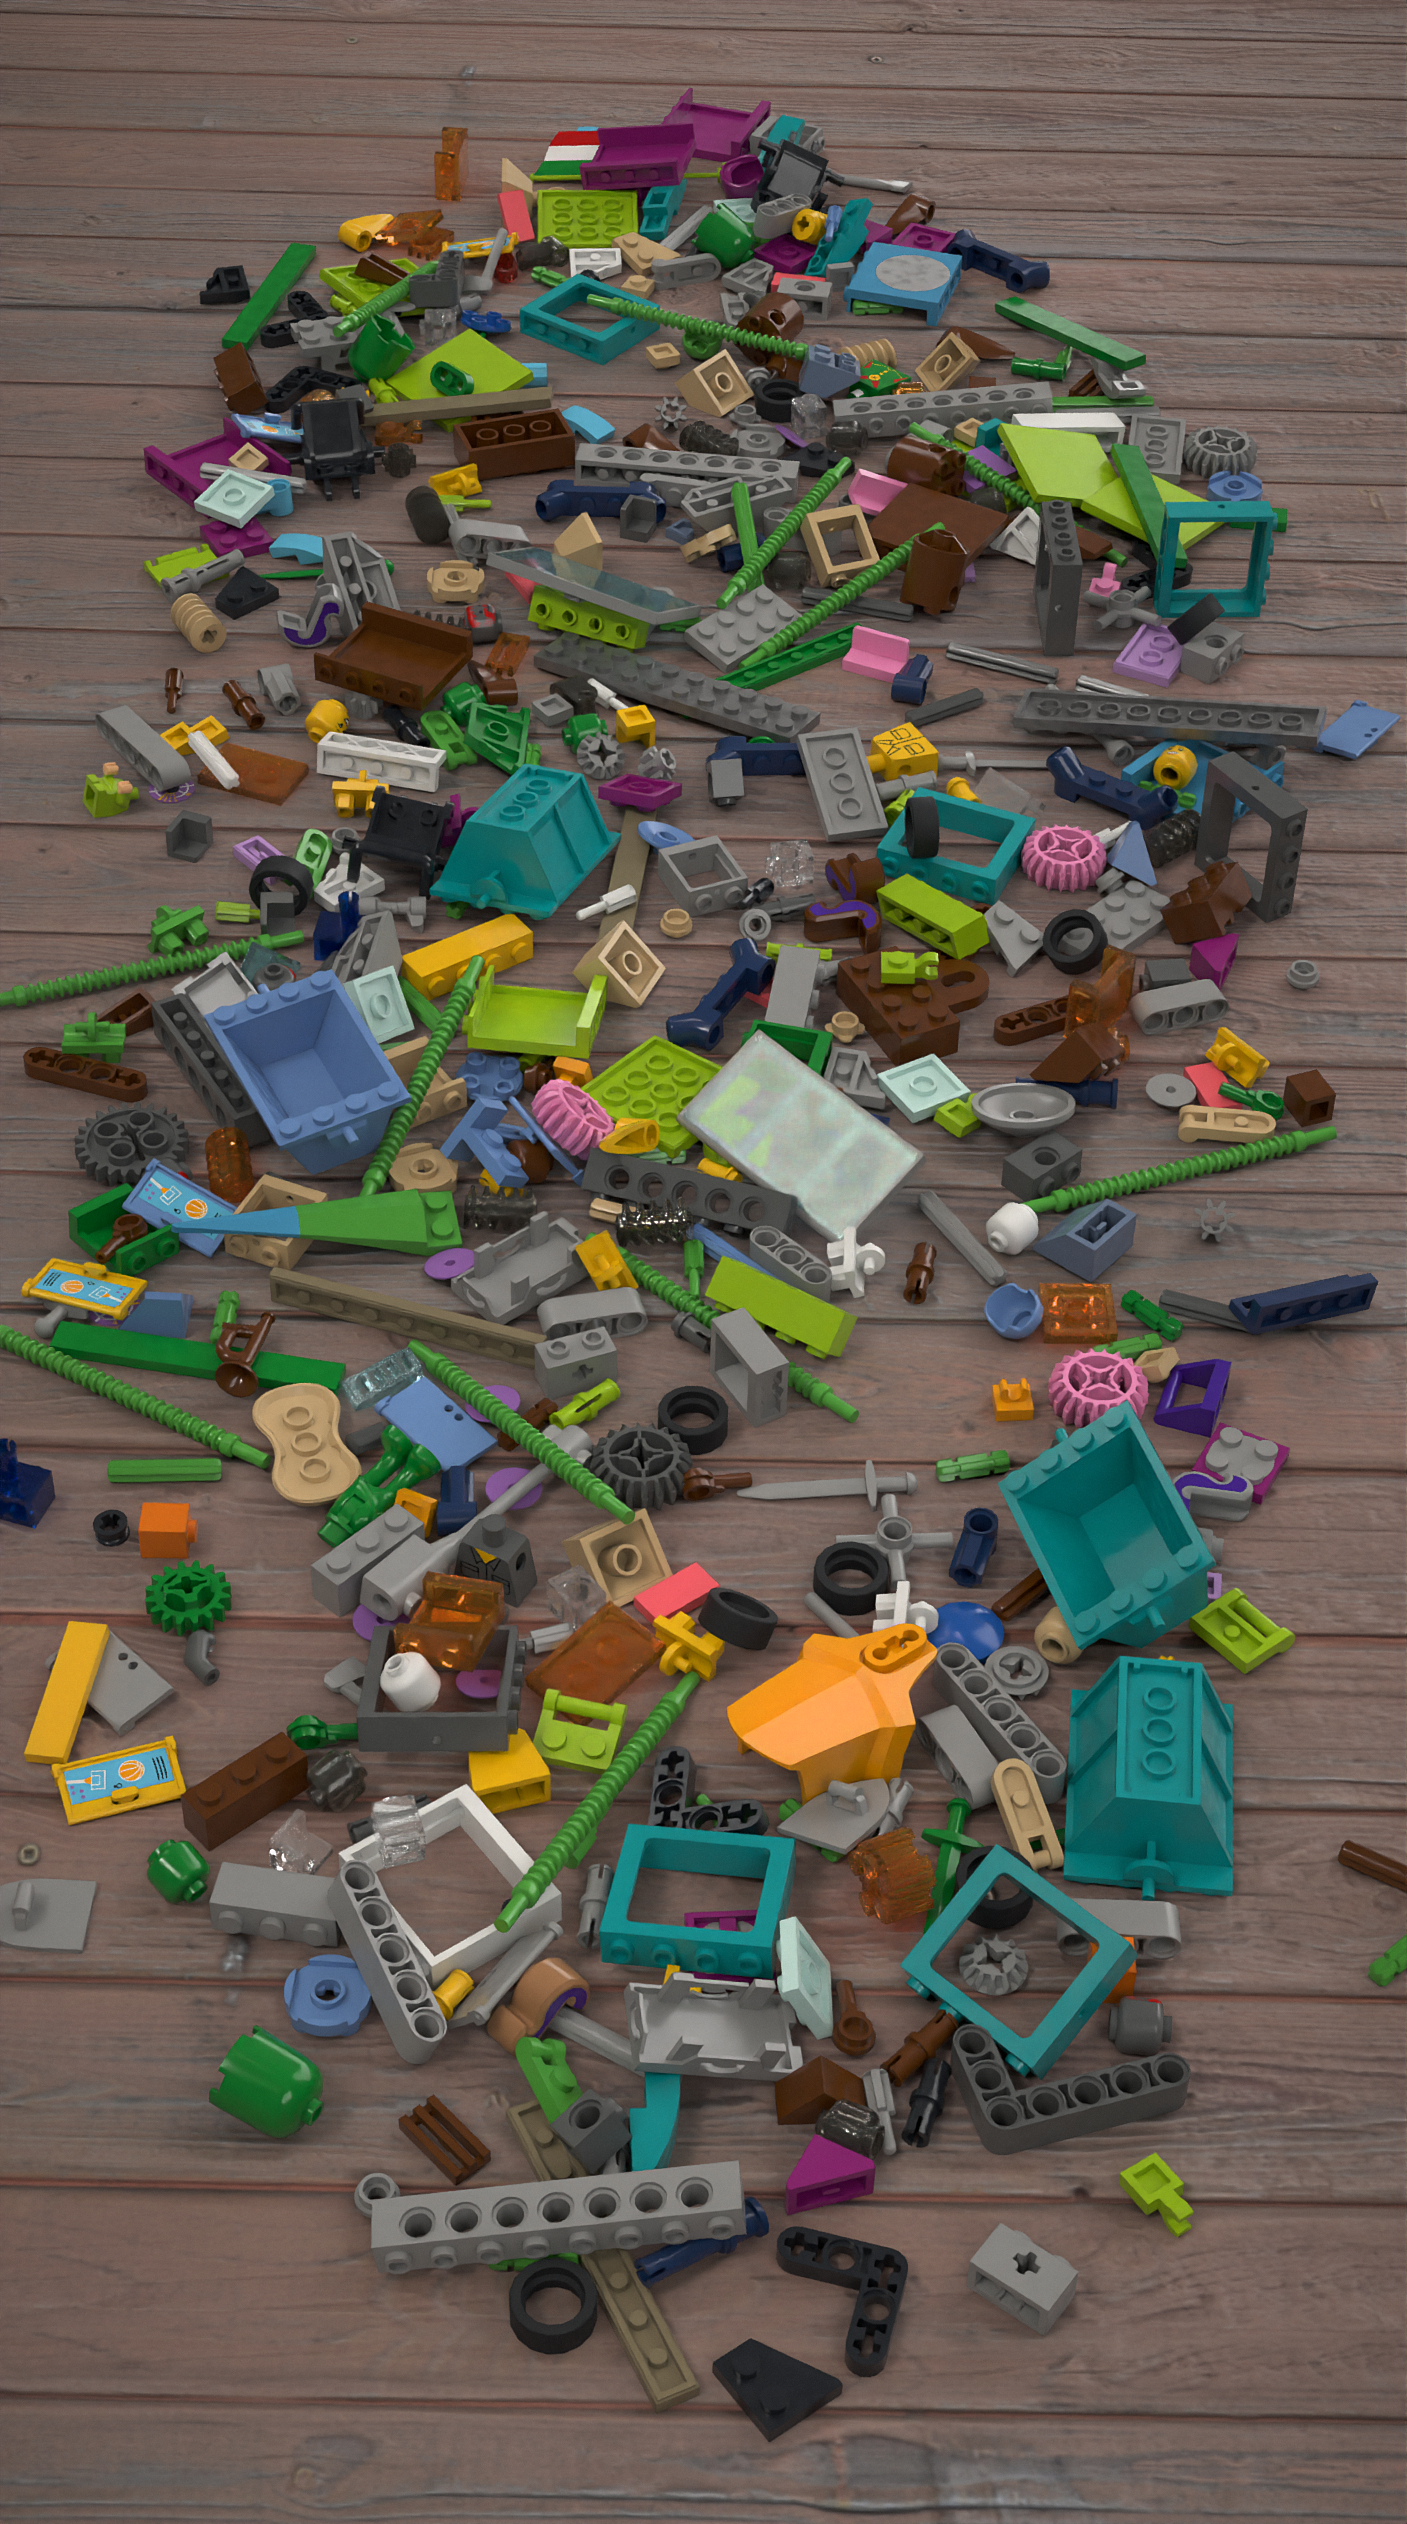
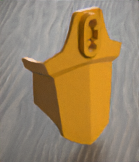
M908 1623L898 1624L880 1631L851 1638L814 1633L803 1644L796 1663L727 1707L726 1714L729 1725L738 1738L737 1751L743 1755L747 1750L752 1749L761 1756L788 1770H797L801 1787L802 1805L828 1791L832 1780L850 1784L858 1781L883 1778L888 1786L891 1779L900 1777L904 1754L916 1727L909 1693L924 1671L936 1660V1647L927 1640L926 1632L923 1628Z

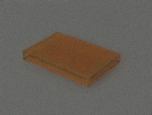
M225 743L218 752L239 775L238 781L240 784L238 787H232L230 790L226 789L207 766L201 770L197 777L198 784L282 806L309 774V764Z
M609 1600L524 1679L527 1687L543 1700L547 1689L550 1688L560 1690L561 1695L610 1705L661 1658L667 1648L664 1642ZM558 1711L573 1724L587 1726L594 1720L593 1718Z

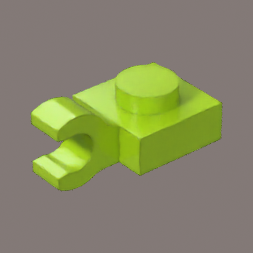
M901 951L881 952V983L914 984L915 978H924L926 980L938 979L937 967H928V965H938V953L926 952L915 959L914 953H904Z
M1156 2152L1120 2173L1119 2185L1146 2215L1158 2209L1165 2225L1176 2237L1192 2229V2225L1186 2219L1192 2216L1194 2211L1180 2197L1183 2195L1184 2183Z

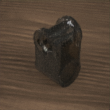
M577 674L550 685V695L557 693L572 705L573 716L595 713L599 717V712L595 707L598 690L589 684L582 675Z

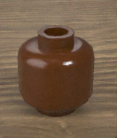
M529 1139L512 1140L506 1145L509 1153L519 1159L521 1168L529 1177L525 1184L542 1183L547 1178L549 1171L553 1169V1155L539 1139L536 1140L535 1144H532Z

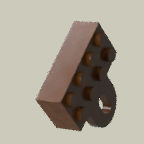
M559 408L525 414L523 411L476 415L471 416V422L453 425L454 455L461 467L472 463L477 464L479 482L488 478L510 477L513 474L536 473L539 470L562 469L565 466L575 465V434Z
M897 946L838 963L837 996L852 1013L857 1015L859 1022L865 1026V1030L896 1067L933 1053L938 1058L957 1053L960 1020L955 1014L981 1005L987 999L990 980L986 971L973 962L961 959H947L939 961L938 965H928V967H937L938 979L935 980L915 978L914 984L881 983V952L900 951ZM960 981L970 982L957 987H946Z

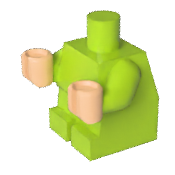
M115 762L103 764L104 774L102 778H97L95 774L86 775L82 802L94 818L112 817L128 810L130 800L139 798L137 787H133L132 784H129V781L113 777L119 771V767Z

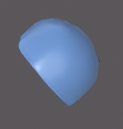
M1009 1283L996 1289L988 1297L984 1307V1313L991 1327L1000 1336L1010 1339L1025 1338L1032 1334L1041 1324L1044 1307L1039 1297L1035 1295V1292L1032 1289L1028 1291L1023 1290L1015 1283Z

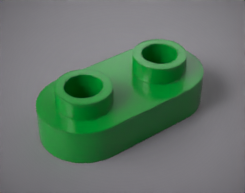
M439 361L433 366L430 380L435 388L448 396L469 395L473 393L474 380L470 374L444 361Z

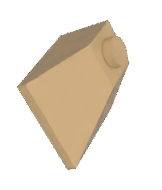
M502 158V193L522 189L529 217H533V207H537L538 204L537 191H532V181L507 158Z
M951 332L915 369V372L930 392L950 390L960 383L968 374L974 371L981 361L968 345Z
M726 349L675 382L689 406L719 418L755 395Z
M581 513L554 541V554L602 571L603 542L588 513ZM551 566L552 571H556L557 574L566 572ZM582 580L590 584V589L602 592V584L591 580Z
M623 920L585 953L572 973L588 991L595 974L607 975V1001L638 1008L642 1005L666 968Z
M645 1508L634 1511L635 1518L630 1524L626 1525L618 1518H615L562 1541L577 1579L606 1612H610L633 1601L634 1596L673 1575Z

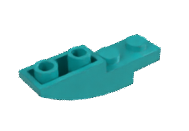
M682 179L680 185L657 186L650 189L642 207L644 219L639 231L641 236L654 241L666 238L672 216L678 215L687 186V179Z
M868 198L849 200L841 216L838 230L833 234L832 241L826 242L825 235H823L812 259L809 261L804 276L826 277L827 264L845 263L855 255L869 233L864 223L873 203Z

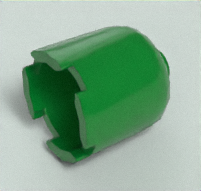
M720 203L717 205L719 210L714 215L709 212L695 231L699 236L697 240L692 239L691 244L703 254H713L721 263L722 268L731 270L754 257L755 253L752 250L755 246L756 237L754 231L724 203Z
M378 314L374 317L371 316L348 351V361L354 370L353 374L363 383L369 382L372 378L377 380L382 378L384 381L391 378L415 348L414 342L407 333L401 336L393 329L396 325L394 322Z
M255 2025L252 2031L254 2036L250 2038L242 2034L221 2063L218 2071L224 2074L225 2077L219 2090L215 2087L210 2089L209 2102L270 2137L276 2139L287 2138L298 2132L305 2124L312 2126L320 2116L324 2107V2102L320 2100L323 2092V2075L320 2068L310 2059L263 2028Z

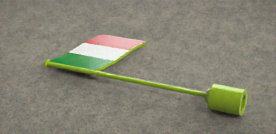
M559 131L550 142L543 163L535 174L529 175V179L532 183L534 181L581 180L579 167L581 163L592 162L600 145L598 132ZM717 167V173H685L683 178H718V183H721V167Z

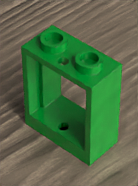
M755 1019L750 1032H744L741 1047L759 1029L796 1058L809 1060L807 1066L824 1078L832 1052L833 1033ZM756 1060L741 1075L760 1084V1091L786 1095L799 1081L778 1064Z

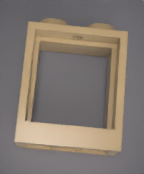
M860 504L806 514L800 530L821 588L828 586L834 588L841 587L850 580H854L861 572H865L867 568H870L880 560ZM852 529L863 560L832 566L821 534Z
M264 1174L232 1215L326 1202L328 1197L327 1193ZM224 1234L226 1253L274 1268L275 1266L290 1271L313 1242V1239L288 1237L286 1241L264 1235Z

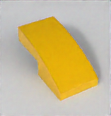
M212 715L190 728L182 721L160 734L180 755L195 753L188 744L190 732L201 731L213 746L230 739L227 729Z

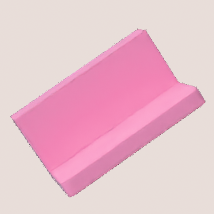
M859 469L847 493L852 505L860 504L862 512L877 516L908 484Z
M857 625L853 629L852 648L842 660V670L893 683L896 673L902 674L908 662L910 641L906 638Z

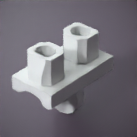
M855 1227L844 1229V1240L827 1244L828 1259L832 1266L829 1267L832 1272V1291L850 1288L854 1298L864 1296L865 1274L872 1275L884 1267L885 1253L883 1250L872 1243H867L862 1247L856 1243Z
M898 1581L896 1593L876 1594L877 1620H873V1632L898 1624L908 1623L918 1625L927 1634L934 1631L938 1626L939 1614L933 1606L924 1601L911 1604L909 1602L910 1582Z

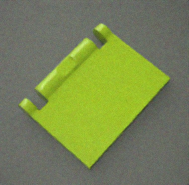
M205 543L200 545L201 553H198L196 547H191L155 558L156 566H152L150 560L143 561V567L145 572H148L161 588V579L165 577L170 579L181 574L182 569H195L217 559V557L210 550L208 544ZM229 573L224 574L221 577H218L209 582L229 577Z

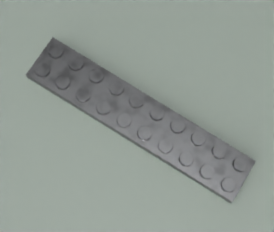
M565 632L534 655L535 667L584 683L593 678L615 693L754 738L766 736L775 743H796L798 734L809 733L820 724L821 713L809 710L806 706L787 703L778 697L765 696L753 689H743L731 685L727 681H718L706 677L702 673H693L680 669L677 665L658 662L652 657L639 656L630 653L626 649L614 648L605 645L601 641L589 640L572 632Z
M1026 688L1013 717L1014 728L1031 732L1051 730L1056 733L1082 732L1086 735L1113 734L1116 737H1126L1129 735L1143 736L1146 739L1160 737L1173 738L1177 741L1192 739L1204 740L1207 743L1223 741L1234 742L1238 745L1254 743L1265 744L1269 747L1286 745L1308 749L1318 746L1326 720L1327 707Z

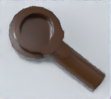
M550 1056L544 1063L537 1062L526 1068L524 1086L528 1093L536 1095L544 1084L546 1085L552 1080L553 1064L557 1056Z
M126 1214L115 1220L112 1227L113 1237L95 1254V1258L99 1263L106 1264L119 1248L149 1233L148 1224L143 1221L142 1216Z
M691 1468L683 1474V1483L685 1484L682 1493L684 1499L698 1501L710 1498L715 1493H722L725 1489L751 1487L752 1476L750 1472L713 1476L711 1472L702 1468Z
M842 1980L836 1984L841 2016L839 2022L833 2028L832 2041L841 2052L855 2056L863 2055L874 2047L876 2033L871 2021L866 2018L865 2013L857 2009L853 1983L849 1980Z

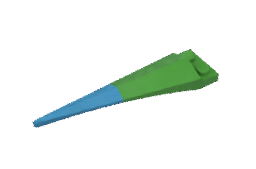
M417 1189L171 1224V1231L174 1233L244 1234L303 1238L364 1245L423 1256H433L447 1249L462 1248L463 1245L451 1190L418 1193Z

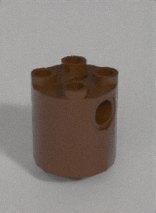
M771 292L758 300L739 320L736 328L739 327L741 332L744 329L748 333L753 331L755 335L761 333L762 337L767 334L769 338L774 336L776 340L782 338L783 342L788 339L791 344L803 328L804 316L800 306L793 298L784 293ZM739 341L737 344H734L744 356L752 360L757 366L765 365L775 354L774 350L769 353L767 348L762 351L760 347L755 349L753 345L747 347L746 343L741 346Z
M909 435L899 440L893 448L888 460L887 477L907 484L911 482L953 497L955 495L959 496L965 488L963 476L967 458L964 453Z
M934 529L914 536L899 601L904 604L924 606L923 610L934 615H939L941 610L954 611L957 606L970 549L957 540L956 534L943 529Z

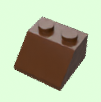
M1100 1022L1076 1029L1029 1075L1033 1080L1080 1083L1088 1079L1096 1081L1102 1075L1107 1077L1121 1065L1118 1059L1126 1051Z

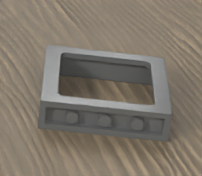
M1062 500L1041 502L1033 596L1044 656H1073L1083 563L1071 503Z
M1232 751L1208 761L1194 865L1206 873V867L1215 862L1223 861L1224 864L1234 862L1227 854L1235 799L1238 798L1271 826V837L1263 884L1241 868L1253 895L1245 906L1265 923H1269L1291 913L1308 809Z
M518 1625L374 1626L357 1712L359 1752L508 1751L510 1735L518 1734V1711L521 1709V1688L524 1685L523 1665H526L527 1659L526 1641H519ZM452 1648L455 1652H449L447 1649ZM407 1652L422 1654L434 1670L501 1671L496 1712H383L386 1694L380 1687V1676L389 1658L396 1654Z

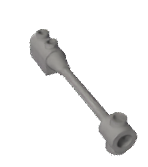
M552 1424L543 1431L545 1437L549 1438L552 1443H555L558 1448L563 1449L565 1453H568L571 1458H574L584 1468L590 1469L593 1444L584 1430L575 1425H569L561 1430ZM540 1463L456 1533H452L432 1544H428L415 1534L412 1535L363 1576L359 1603L387 1621L395 1620L402 1613L409 1618L415 1617L424 1605V1598L422 1596L429 1592L438 1597L447 1588L450 1578L447 1576L449 1569L457 1560L462 1539L479 1519L491 1514L502 1515L551 1473L555 1476H558V1474L552 1472V1469H548L545 1464Z

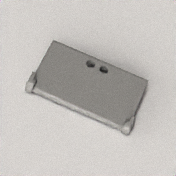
M110 1631L87 1703L113 1726V1730L118 1735L123 1736L136 1727L135 1721L174 1692V1688ZM59 1649L50 1655L44 1663L50 1672H52ZM123 1657H127L126 1660H120Z
M552 1921L545 1923L542 1926L543 1930L520 1937L457 2008L453 2016L446 2021L447 2028L453 2029L472 2022L477 2026L485 2024L490 2018L489 2012L550 1942L558 1940L564 1932L562 1927Z

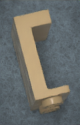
M426 1036L383 1051L406 1090L410 1078L414 1075V1070L417 1068V1063L421 1061V1055L424 1054V1049L427 1047L429 1039ZM439 1066L437 1073L434 1075V1080L430 1082L431 1086L427 1089L424 1101L420 1104L417 1116L413 1118V1124L410 1126V1129L467 1107L466 1081L463 1078L452 1080Z

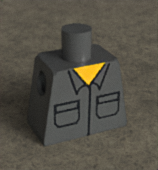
M491 1514L479 1519L460 1543L453 1576L454 1581L518 1608L537 1584V1575L529 1539L525 1535L507 1528L506 1520L501 1515Z

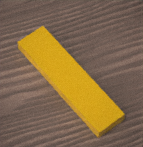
M68 1622L24 1751L27 1762L59 1763L60 1765L67 1763L110 1635L107 1624Z

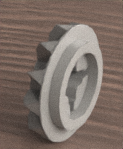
M600 731L596 733V737L588 734L577 748L579 766L587 775L595 779L606 780L613 778L624 766L626 754L623 753L622 743L614 740L612 734L607 736L601 734ZM599 746L603 749L604 754H609L604 760V764H602L600 756L594 755L599 750Z
M1020 1646L1003 1647L993 1652L985 1663V1669L1008 1695H1017L1021 1701L1028 1694L1037 1697L1039 1690L1047 1685L1049 1675L1047 1663L1038 1653L1031 1649ZM1019 1667H1022V1675H1019L1017 1679H1011L1010 1674H1014L1015 1671H1018Z
M996 1933L990 1939H984L978 1935L974 1943H965L959 1959V1970L964 1981L974 1990L987 1995H1005L1018 1989L1027 1977L1029 1964L1026 1961L1025 1950L1018 1949L1014 1939L1009 1941L1000 1940ZM988 1955L995 1961L1002 1960L1001 1972L993 1964L986 1965Z

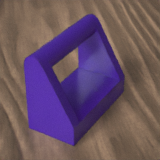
M1212 1359L1175 1365L1169 1372L1170 1375L1167 1378L1153 1418L1154 1422L1161 1426L1211 1438L1228 1388L1232 1362ZM1181 1383L1207 1389L1202 1403L1173 1407Z

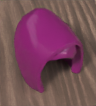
M756 155L740 156L722 165L720 181L726 199L753 198L764 174L763 167Z

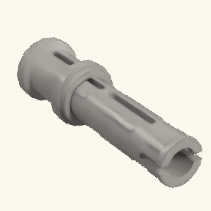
M234 549L232 552L195 569H182L179 575L170 579L168 577L161 579L162 592L170 603H174L184 594L198 592L201 585L245 566V558L239 549Z

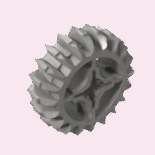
M1218 425L1215 427L1205 426V429L1198 428L1196 432H1191L1189 437L1186 438V443H1184L1183 458L1187 469L1192 470L1195 475L1201 474L1202 478H1210L1215 473L1221 471H1231L1230 475L1236 476L1240 475V471L1251 474V470L1257 462V443L1253 441V437L1247 436V432H1239L1238 428L1230 429L1227 426L1219 427Z

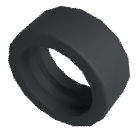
M771 379L762 382L756 387V414L760 415L762 419L784 423L792 422L804 415L806 392L799 390V383L788 379Z
M1209 593L1167 628L1178 643L1183 645L1213 622L1225 610L1214 595Z
M932 796L910 797L906 800L904 815L908 854L912 859L936 857L940 839L936 801Z
M284 855L270 856L262 859L256 866L250 880L248 890L251 900L260 909L261 892H272L264 883V879L280 877L288 880L297 888L299 895L294 896L295 916L301 914L307 907L313 891L314 882L311 873L305 865L294 858Z
M1081 909L1064 911L1054 917L1045 928L1042 938L1044 950L1056 969L1065 974L1074 975L1089 972L1098 966L1106 956L1109 945L1107 934L1097 917ZM1078 928H1088L1092 931L1093 939L1087 949L1072 956L1059 953L1058 945L1065 934Z
M703 1386L676 1388L664 1395L658 1405V1430L667 1427L670 1435L679 1434L680 1440L683 1443H687L689 1454L691 1455L710 1453L720 1447L727 1437L728 1405L721 1395ZM689 1412L709 1416L714 1422L701 1428H686L677 1425L672 1419L680 1414Z
M852 1541L836 1543L825 1548L816 1559L813 1577L814 1592L837 1614L847 1616L864 1615L876 1609V1594H886L889 1570L886 1560L878 1550L866 1544ZM853 1569L864 1572L873 1581L864 1587L847 1588L833 1583L828 1576L839 1570Z
M713 1588L707 1595L698 1621L703 1628L719 1639L741 1648L758 1651L766 1649L778 1622V1617L767 1605L755 1598L731 1589Z
M989 1845L976 1848L963 1856L956 1868L954 1897L994 1846ZM1002 1847L1033 1870L1030 1862L1019 1852ZM1020 1888L1019 1893L1009 1899L990 1900L984 1898L968 1917V1920L984 1928L1002 1929L1014 1926L1026 1918L1033 1906V1898Z
M562 2258L541 2259L527 2265L514 2278L509 2291L510 2326L517 2339L529 2349L547 2355L563 2354L580 2347L592 2335L597 2322V2290L590 2274L577 2263ZM545 2288H562L571 2291L580 2299V2312L573 2319L562 2324L548 2325L537 2322L526 2312V2301L535 2292Z

